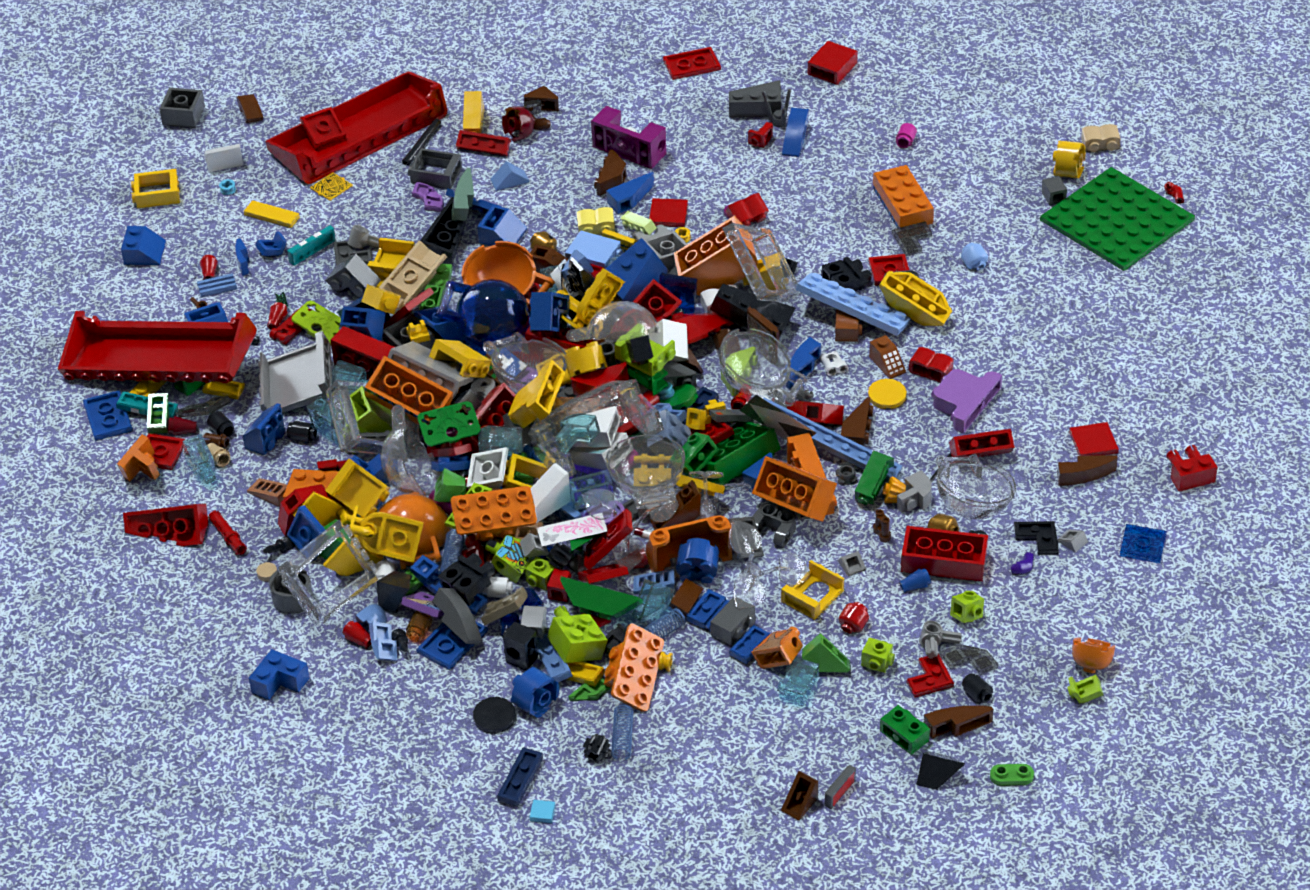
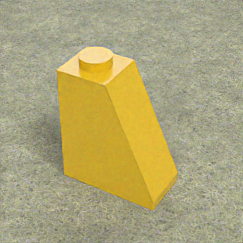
M464 91V131L482 133L485 108L482 91Z
M367 284L361 302L394 315L401 295Z

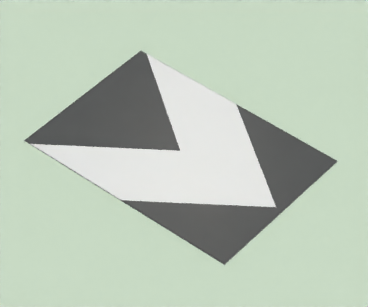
M755 395L739 410L763 426L774 428L776 434L787 440V437L809 432L811 437L816 434V432L758 395Z

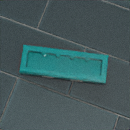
M329 225L288 249L289 263L296 265L335 242L334 228Z
M123 391L116 403V408L147 415L148 397ZM163 401L153 402V404H163ZM168 402L169 418H174L178 410V404Z

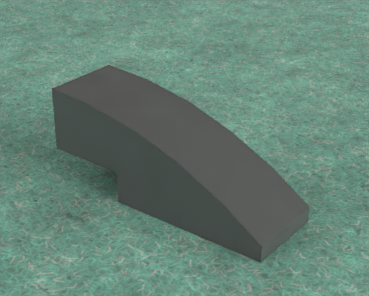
M439 588L432 602L444 612L441 621L466 644H481L482 639L478 626L467 604L453 588Z

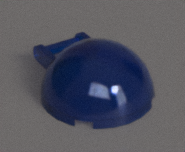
M498 279L482 280L472 286L453 281L446 282V291L440 309H437L435 315L440 319L456 322L463 338L473 346L491 350L499 342L505 346L514 340L517 342L525 334L529 326V305L525 296L512 284ZM453 291L463 293L457 303L456 312L447 310Z

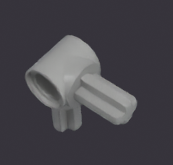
M361 224L353 225L347 242L350 246L363 248L365 245L379 249V237L369 235L368 229L362 227Z
M928 620L923 625L919 643L925 647V653L928 658L933 659V657L938 656V646L941 642L960 644L962 636L958 632L944 631L938 622Z

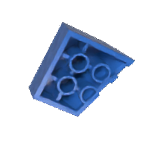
M642 238L605 268L625 281L616 296L626 307L637 298L653 279L661 284L668 272L660 258Z

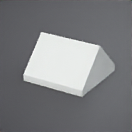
M240 144L206 150L204 152L209 172L243 165Z
M662 319L649 330V339L662 346L667 345L671 340L675 341L676 354L669 361L679 362L688 360L686 324Z
M508 448L472 454L466 487L470 489L475 482L489 488H500L504 482Z

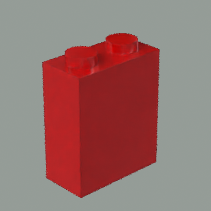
M827 41L808 61L807 74L838 85L857 64L858 51Z

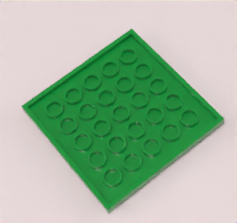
M1113 167L1098 175L1040 216V221L1122 271H1125L1195 220V215Z

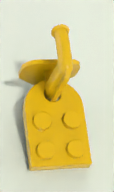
M603 268L596 275L595 281L586 290L580 302L563 290L557 291L556 293L570 296L569 308L577 313L573 320L564 315H561V318L589 338L594 339L600 329L599 318L604 314L625 281ZM585 324H592L589 331L583 328Z
M358 505L355 506L353 516L348 515L346 512L343 513L341 523L350 524L346 542L350 543L352 534H356L366 550L414 563L424 522L384 512H374L365 518L357 517Z

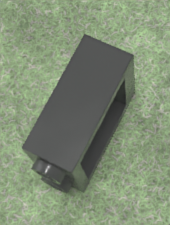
M421 148L418 154L415 155L412 166L408 168V176H410L411 183L421 182L433 187L451 189L462 169L461 154ZM425 165L446 168L444 174L424 171L422 169Z

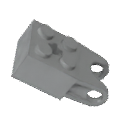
M657 225L653 235L634 232L632 238L636 239V242L642 238L652 248L668 269L667 276L672 268L676 266L674 252L686 246L687 243L675 231H670L663 225Z

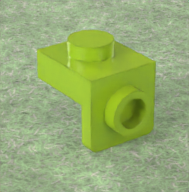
M1096 674L1079 682H1076L1073 677L1068 678L1070 684L1067 687L1072 699H1077L1079 704L1104 695L1100 680Z

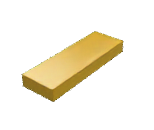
M254 200L244 210V215L289 228H292L300 218L297 212Z

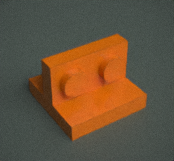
M143 434L117 463L124 479L129 482L139 471L154 480L160 476L157 469L158 466L154 463L155 459L152 457L155 453L149 438Z

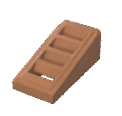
M259 478L247 490V493L279 507L280 502L283 501L287 484Z

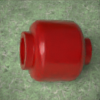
M859 602L846 604L838 618L839 623L842 625L841 629L849 634L861 632L869 620L868 609Z

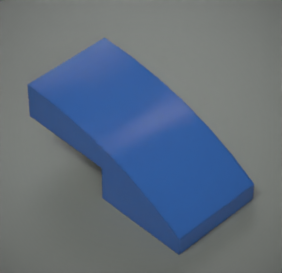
M238 238L235 245L239 270L242 276L249 274L247 263L249 257L247 247L241 238Z

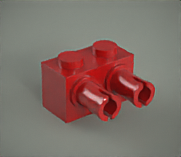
M1189 445L1185 449V454L1189 459L1183 460L1176 449H1174V453L1172 450L1167 453L1166 457L1172 464L1170 479L1179 492L1216 482L1218 466L1210 454L1201 455L1195 445H1192V448Z

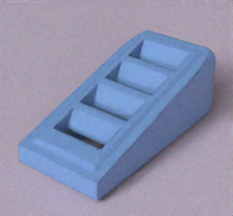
M674 569L634 576L633 594L675 593ZM640 582H644V586L639 587Z

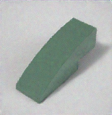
M467 168L458 181L452 204V220L466 221L469 207H472L474 189L471 168Z

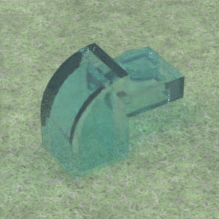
M585 413L567 416L559 422L561 431L557 434L556 441L560 452L568 453L576 441L591 444L600 432L597 417Z

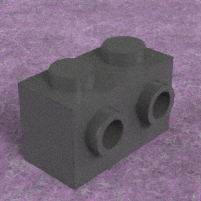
M734 596L710 621L711 636L732 646L736 640L743 636L748 627L754 625L756 621L755 606Z

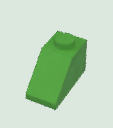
M444 468L435 484L434 500L437 502H450L453 496L464 495L467 489L465 486L466 478Z
M821 633L802 648V661L807 667H812L816 672H848L850 670V660Z

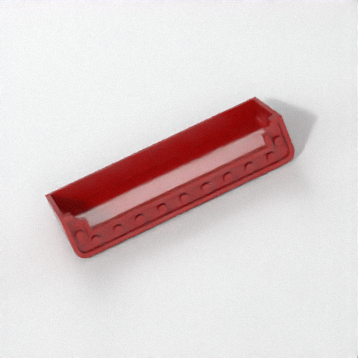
M407 71L332 108L346 133V138L314 149L302 124H299L266 140L265 143L268 151L301 181L312 184L430 125L434 119L440 120L444 118L448 109L440 83Z
M75 311L58 370L68 380L78 378L87 381L100 379L102 381L134 380L140 382L142 380H150L153 382L185 381L192 383L194 381H202L204 383H228L233 381L255 338L257 328L246 313H236V316L232 317L230 322L100 321L97 316H93L91 319L85 316L84 311Z

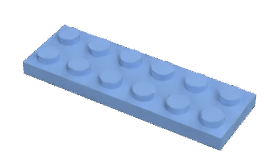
M817 273L808 274L796 287L797 291L896 336L908 326L911 320L905 313L894 311L888 305L879 304L868 296H861L853 289L841 287L837 282L828 281Z

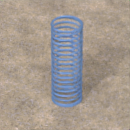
M456 530L449 531L446 535L440 568L441 573L449 567L447 564H453L448 563L454 562L448 559L455 560L456 562L458 560L457 557L459 558L462 555L465 536L461 535L463 537L462 540L458 537H450L459 536L450 535L457 533L453 532ZM449 550H455V551H458V553H457V554H450V553L447 552V551H449Z
M674 608L652 622V624L644 627V629H649V632H652L654 635L655 631L659 637L658 630L661 638H664L672 633V631L680 628V626L685 625L686 619L679 609ZM675 611H677V612L682 616V618H683V620H684V623L682 622V619L680 618V616H679Z
M619 705L614 709L611 750L613 758H615L614 754H616L614 751L618 749L627 750L625 753L628 754H626L625 760L631 756L634 712L628 705ZM625 708V709L631 710V712L628 711V710H620V711H627V712H629V713H625V712H624V713H618V712H620V711H617V710Z

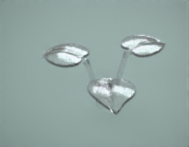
M718 471L689 472V477L703 478L704 499L701 500L698 520L714 516V510H717L720 493H716L714 503L707 498V478L723 477V473ZM746 483L722 485L725 486V490H740L752 494L751 486ZM682 488L666 489L662 492L660 498L664 499L667 496L677 494Z
M592 489L582 495L585 508L593 518L604 520L609 518L611 513L614 515V519L617 517V512L614 509L618 506L619 500L611 491ZM662 491L648 493L643 502L647 511L633 525V531L612 549L616 562L626 566L628 572L640 563L645 556L643 543L637 538H632L637 526L648 514H650L651 519L655 522H664L670 519L678 507V501L675 497Z
M743 521L731 522L729 540L732 549L740 555H747L750 552L749 559L745 563L746 567L740 571L734 583V600L737 610L754 607L763 602L766 595L765 588L761 582L756 581L760 576L779 570L781 582L791 586L799 585L809 578L810 570L804 560L799 555L791 552L785 553L779 558V566L765 571H761L758 565L751 564L754 557L753 550H758L762 546L761 535L749 523Z

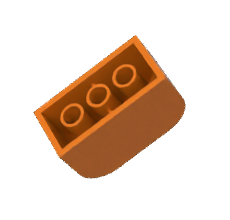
M735 216L674 252L678 277L698 296L707 289H719L722 284L733 285L750 275L757 267V257L751 233Z

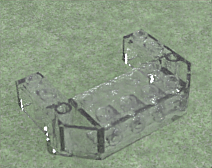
M632 379L605 382L552 408L550 414L543 420L535 419L528 435L535 455L547 469L557 463L569 473L570 478V476L577 473L572 456L569 453L576 447H566L564 439L561 438L560 431L564 427L566 419L617 406L621 421L619 427L631 421L646 438L663 431L664 428L659 411L641 394L638 381Z

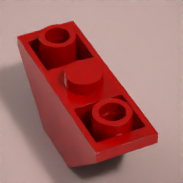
M624 362L574 376L570 380L574 395L584 398H597V401L616 396L629 380L627 364Z
M786 400L787 409L813 422L839 425L843 423L844 405Z
M322 484L295 489L280 502L277 524L285 536H287L293 522V514L313 492L332 499Z

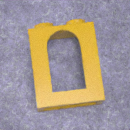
M810 560L809 571L793 587L786 584L781 589V602L816 620L844 591V578L838 573L828 570L823 565ZM815 582H823L829 586V592L819 602L803 594Z

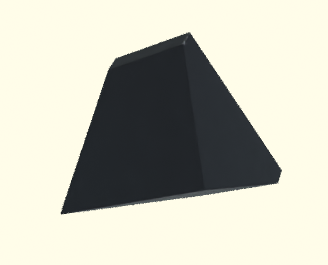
M393 571L377 581L378 605L385 611L397 613V608L402 602V598L405 597L410 589V580L413 576Z
M926 751L922 756L916 785L938 790L965 763L947 755Z

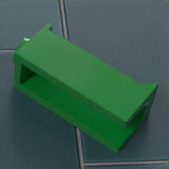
M627 364L628 375L651 390L653 396L668 386V383L662 379L668 375V372L663 368L651 377Z
M873 450L855 489V499L859 503L874 505V500L878 496L889 468L894 466L893 457Z

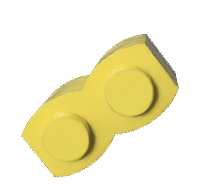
M612 208L583 209L577 212L579 232L585 231L592 234H602L604 229L615 232Z

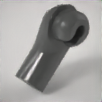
M802 381L794 382V396L801 401H812L814 397L813 392L809 393V389L804 391Z

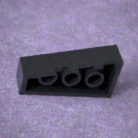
M454 197L449 200L420 240L429 250L440 256L445 254L447 258L442 264H452V266L467 219L466 221L452 220Z

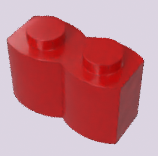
M755 193L730 204L725 212L729 218L735 216L747 228L754 221L759 223L765 220L769 210L760 194Z
M919 347L909 361L908 371L941 383L943 377L953 370L954 359L946 354L935 353L931 349Z

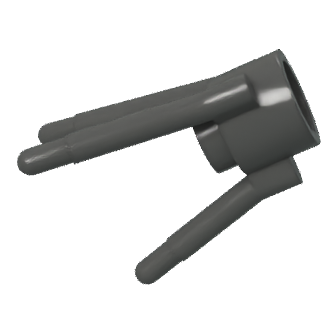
M788 89L784 108L776 110L774 114H772L765 91H762L769 121H773V125L776 127H784L786 125L791 89Z

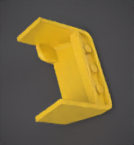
M315 492L301 505H305L323 527L335 519L341 521L344 512L352 516L354 513L350 508ZM352 534L350 543L343 541L323 565L340 576H350L375 566L383 559V555L366 550L360 543L358 535Z

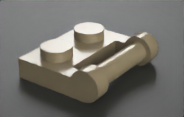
M518 588L515 593L496 602L491 601L487 603L485 613L480 618L483 624L487 625L520 609L528 597L525 588Z

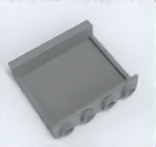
M323 331L315 333L316 343L267 360L263 352L260 353V361H258L260 374L258 377L261 383V387H259L261 395L259 405L262 411L279 403L281 404L282 413L333 396L330 342Z
M414 341L391 348L388 358L452 391L453 399L456 397L459 387L464 386L470 389L472 382L476 379L475 377H462L459 375L463 365L456 361L432 359L429 357L431 349Z

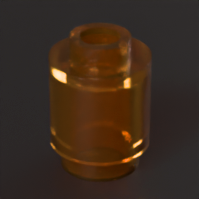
M419 611L414 612L406 628L408 639L414 642H420L424 639L432 624L431 616Z

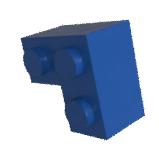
M531 292L530 330L537 332H559L560 315H569L570 296L554 292Z
M271 649L248 679L252 694L270 700L280 686L299 693L310 677L306 662Z

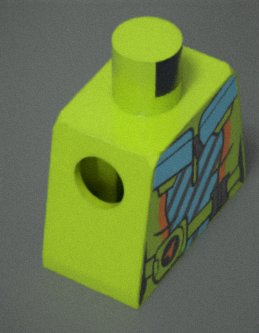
M506 535L500 544L490 538L484 549L495 555L491 563L498 572L508 577L511 582L517 583L531 558L524 556L520 545L521 540Z

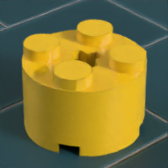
M1058 141L1057 151L1054 150L1053 161H1056L1053 175L1080 178L1084 170L1082 162L1085 161L1086 157L1085 145L1080 142Z
M598 341L588 343L582 349L579 346L568 349L564 357L570 377H574L575 374L578 376L596 371L601 367L602 369L608 367L602 345H598Z

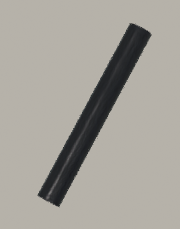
M439 119L432 121L404 157L402 164L409 166L413 162L415 155L418 154L420 149L426 145L440 127L441 121Z

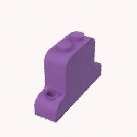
M954 369L943 377L938 387H934L931 393V397L934 398L933 406L935 409L951 415L950 421L953 422V428L964 433L1001 389L1002 375L990 371L985 373L983 377H977L960 369Z

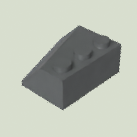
M780 80L729 91V118L769 117L762 91L766 93L772 114L776 110H781Z

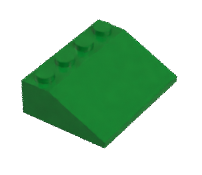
M752 422L733 423L730 427L733 428L735 434L716 444L719 450L699 471V474L708 482L724 486L731 479L741 476L743 471L769 452L774 456L775 452L781 449L774 428Z

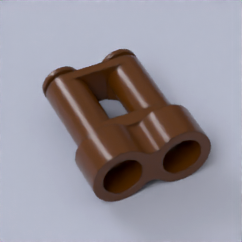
M878 509L875 514L873 532L879 535L881 542H889L891 540V532L889 531L890 519L884 514L883 510Z

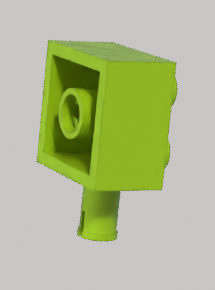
M561 606L557 607L554 610L556 617L552 619L547 638L563 662L573 663L601 660L608 640L591 615L571 616L565 606H562V608Z

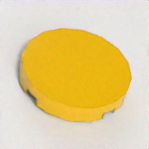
M880 379L873 382L869 387L868 397H870V402L880 409H895L906 401L907 391L905 386L894 379Z

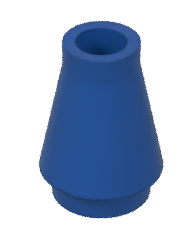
M919 568L905 579L899 581L903 592L927 588V585L931 584V579L925 568L922 570Z

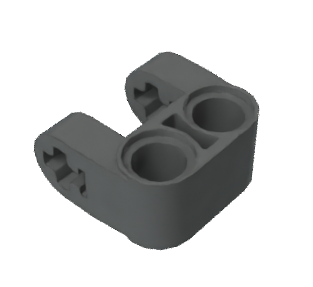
M770 501L764 502L752 516L756 523L758 535L765 526L776 530L773 544L782 548L786 546L796 530L795 512Z

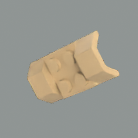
M418 241L379 288L401 295L396 312L410 302L411 299L417 297L435 276L436 270L447 258L445 254L440 256L429 250L421 241Z

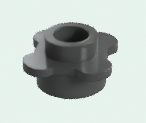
M843 465L837 469L838 482L840 484L856 482L855 469L850 465Z

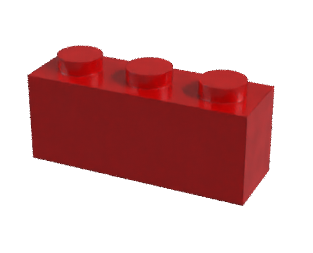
M1011 429L955 436L949 442L952 461L1010 453L1015 448Z

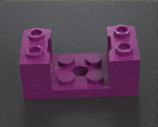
M605 106L591 120L592 147L607 153L610 150H614L621 158L652 169L667 154L666 127L650 122L640 133L620 126V110Z

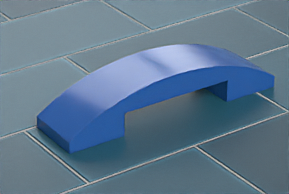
M422 555L410 567V571L435 595L438 589L442 588L438 575L441 574L438 571L439 565ZM479 593L474 596L475 601L468 606L474 615L488 602V599Z

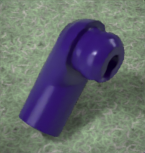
M1026 552L1022 561L1012 564L1011 572L1014 575L1029 573L1033 567V553Z

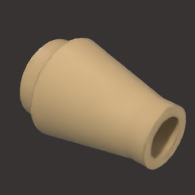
M209 443L206 446V452L215 466L224 467L229 464L231 457L228 450L217 446L215 443Z

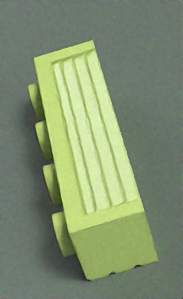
M627 211L620 218L625 227H629L632 230L635 229L643 234L650 235L657 229L651 219Z

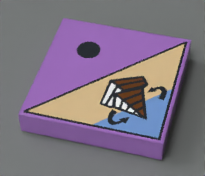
M419 592L402 598L401 604L405 607L435 618L444 615V612L432 602L435 596Z

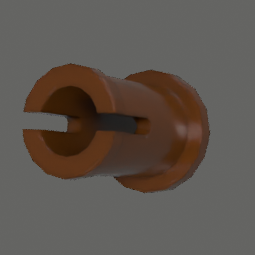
M206 432L203 438L211 439L203 440L204 445L215 443L222 448H227L229 445V437L225 434L216 435Z

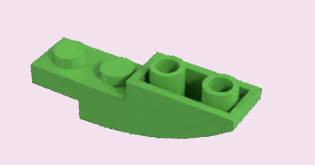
M441 264L436 270L437 273L425 287V290L431 288L434 294L421 304L419 310L445 305L450 288L452 264Z

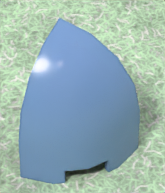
M372 604L356 614V622H359L370 634L369 624L371 622L386 623L387 617L381 606Z

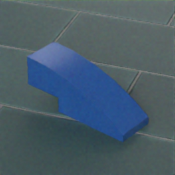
M791 107L782 155L800 156L809 120V109Z
M809 337L795 351L787 369L786 388L790 389L794 386L795 381L802 380L814 370V361L821 355V343Z

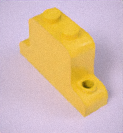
M552 359L542 367L535 379L516 394L508 416L514 424H518L521 428H525L537 418L543 420L551 412L565 375V371Z

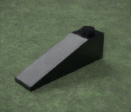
M572 257L569 259L568 266L570 269L568 270L569 275H567L569 288L574 293L581 289L585 294L586 290L595 281V276Z

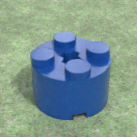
M691 538L687 540V543H681L676 564V571L680 575V580L684 582L687 578L690 581L696 579L702 583H712L713 578L717 574L719 548L716 545L713 547L710 545V541L702 538Z
M531 667L522 675H517L512 682L514 688L512 690L511 703L534 717H541L550 709L547 706L552 700L556 702L560 691L559 683L538 668Z

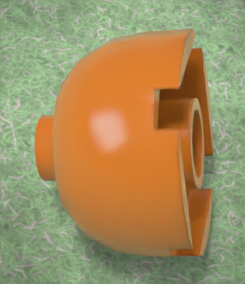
M1080 637L1073 639L1072 656L1079 666L1084 667L1083 671L1096 673V670L1104 669L1112 662L1115 645L1110 647L1111 643L1091 638H1088L1086 642H1081L1082 638Z

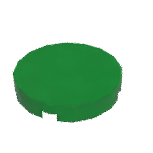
M690 384L673 387L674 395L668 399L660 400V403H670L673 410H681L680 408L683 406L688 408L698 398L697 390Z

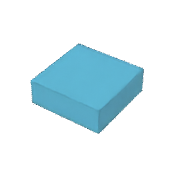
M533 800L530 821L552 823L555 802Z

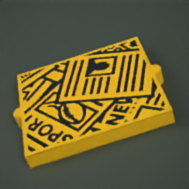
M331 173L311 186L310 189L318 193V196H323L331 201L351 188L353 184L346 181L344 177L341 178L337 174Z

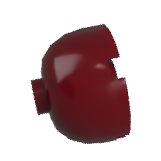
M521 106L506 108V115L502 116L504 133H509L513 137L511 139L513 142L528 138L533 132L535 124L530 111ZM518 131L519 137L513 136L512 133Z

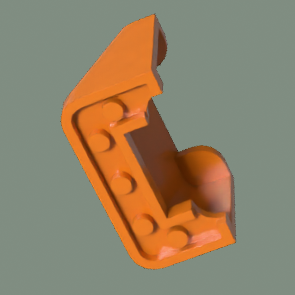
M718 515L652 531L645 548L651 572L663 571L666 567H670L671 562L669 559L678 557L679 545L687 543V540L691 538L706 539L710 541V545L713 547L716 545L719 548V557L722 562L732 560V527L729 520L724 516Z

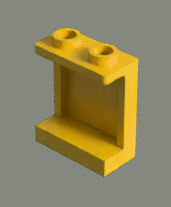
M379 238L377 255L374 261L368 262L367 266L380 279L386 280L415 246V243L413 241Z
M436 339L429 354V357L434 360L458 361L462 363L463 366L459 373L462 377L485 378L492 362L462 342L454 340Z
M349 458L325 491L353 511L355 506L358 505L357 514L365 518L369 514L378 511L376 507L380 502H384L388 498L390 487Z

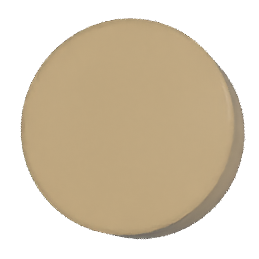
M270 562L262 563L257 567V577L261 581L267 582L272 574L277 571V567Z

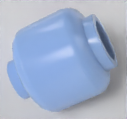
M969 243L962 249L961 259L968 269L976 268L978 271L986 266L988 254L980 244Z

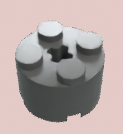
M287 566L283 571H275L270 577L269 586L272 602L279 611L301 613L311 604L313 600L310 576L305 569L298 566Z

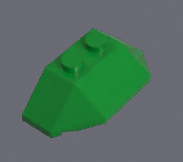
M562 576L560 578L572 604L580 608L579 612L591 615V612L599 613L598 617L610 620L611 617H621L643 603V599L637 596Z

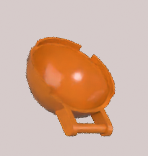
M495 241V245L486 248L484 245L478 247L466 258L461 272L463 283L468 293L481 304L496 308L508 307L514 304L531 311L530 300L524 297L529 293L533 283L542 285L538 292H547L555 284L552 278L536 272L533 256L525 247L509 241Z
M409 493L396 496L380 507L378 512L424 522L414 563L422 555L431 561L441 562L438 547L445 543L446 535L451 530L450 527L445 526V522L448 519L445 511L434 500L420 494ZM398 559L401 570L406 569V566L414 564Z

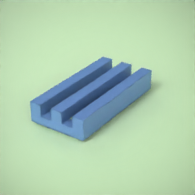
M233 273L197 281L201 297L237 289Z

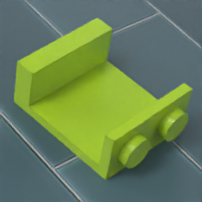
M637 323L614 344L615 358L652 377L655 373L661 371L669 360L675 357V341L671 340L667 345L662 346L650 340L654 357L648 359V363L643 365H637V362L631 363L625 340L644 336V325Z

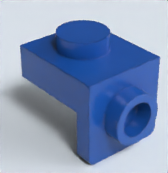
M276 231L273 240H257L255 246L263 256H279L283 254L287 240L280 232Z

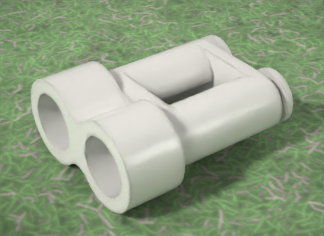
M837 351L820 355L828 376L848 371V365L841 359Z

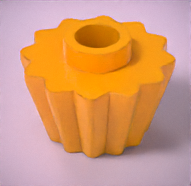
M893 476L883 487L884 503H897V495L906 491V485Z

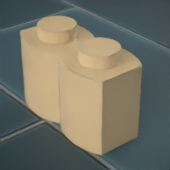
M1106 124L1100 127L1086 126L1082 128L1081 139L1086 151L1096 152L1120 149L1121 138L1117 125Z

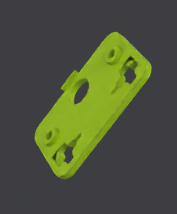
M310 300L292 316V322L306 330L307 334L314 338L317 331L312 330L311 327L313 325L320 326L322 328L321 331H323L331 345L330 339L340 330L341 318ZM307 306H315L316 311H309Z

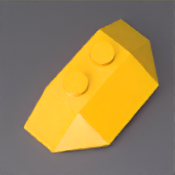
M888 271L879 284L889 306L905 313L906 316L922 326H943L952 313V309L949 307L941 291L910 272L893 273V271Z

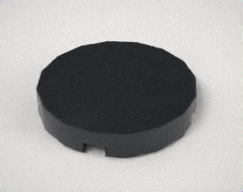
M501 697L486 698L480 701L473 710V720L476 727L490 734L508 730L516 719L513 704Z

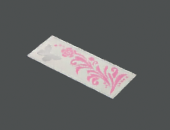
M602 513L537 528L542 546L608 532Z

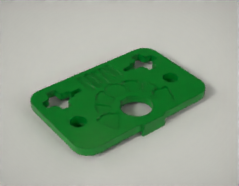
M468 401L422 412L417 417L424 442L429 447L448 442L450 444L459 442L460 439L478 435L481 430L474 407ZM462 406L471 409L468 411V415L459 412L462 410ZM424 416L433 419L429 425L426 422L422 423L421 420H424ZM455 428L458 433L455 437H449L446 434L447 429Z

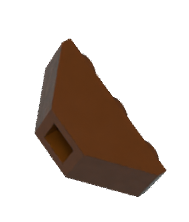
M610 150L608 156L604 157L603 167H600L599 178L595 179L594 189H597L598 196L606 194L608 189L623 184L626 179V163L614 150Z
M691 480L650 518L655 530L691 522L700 516L701 493L695 482Z

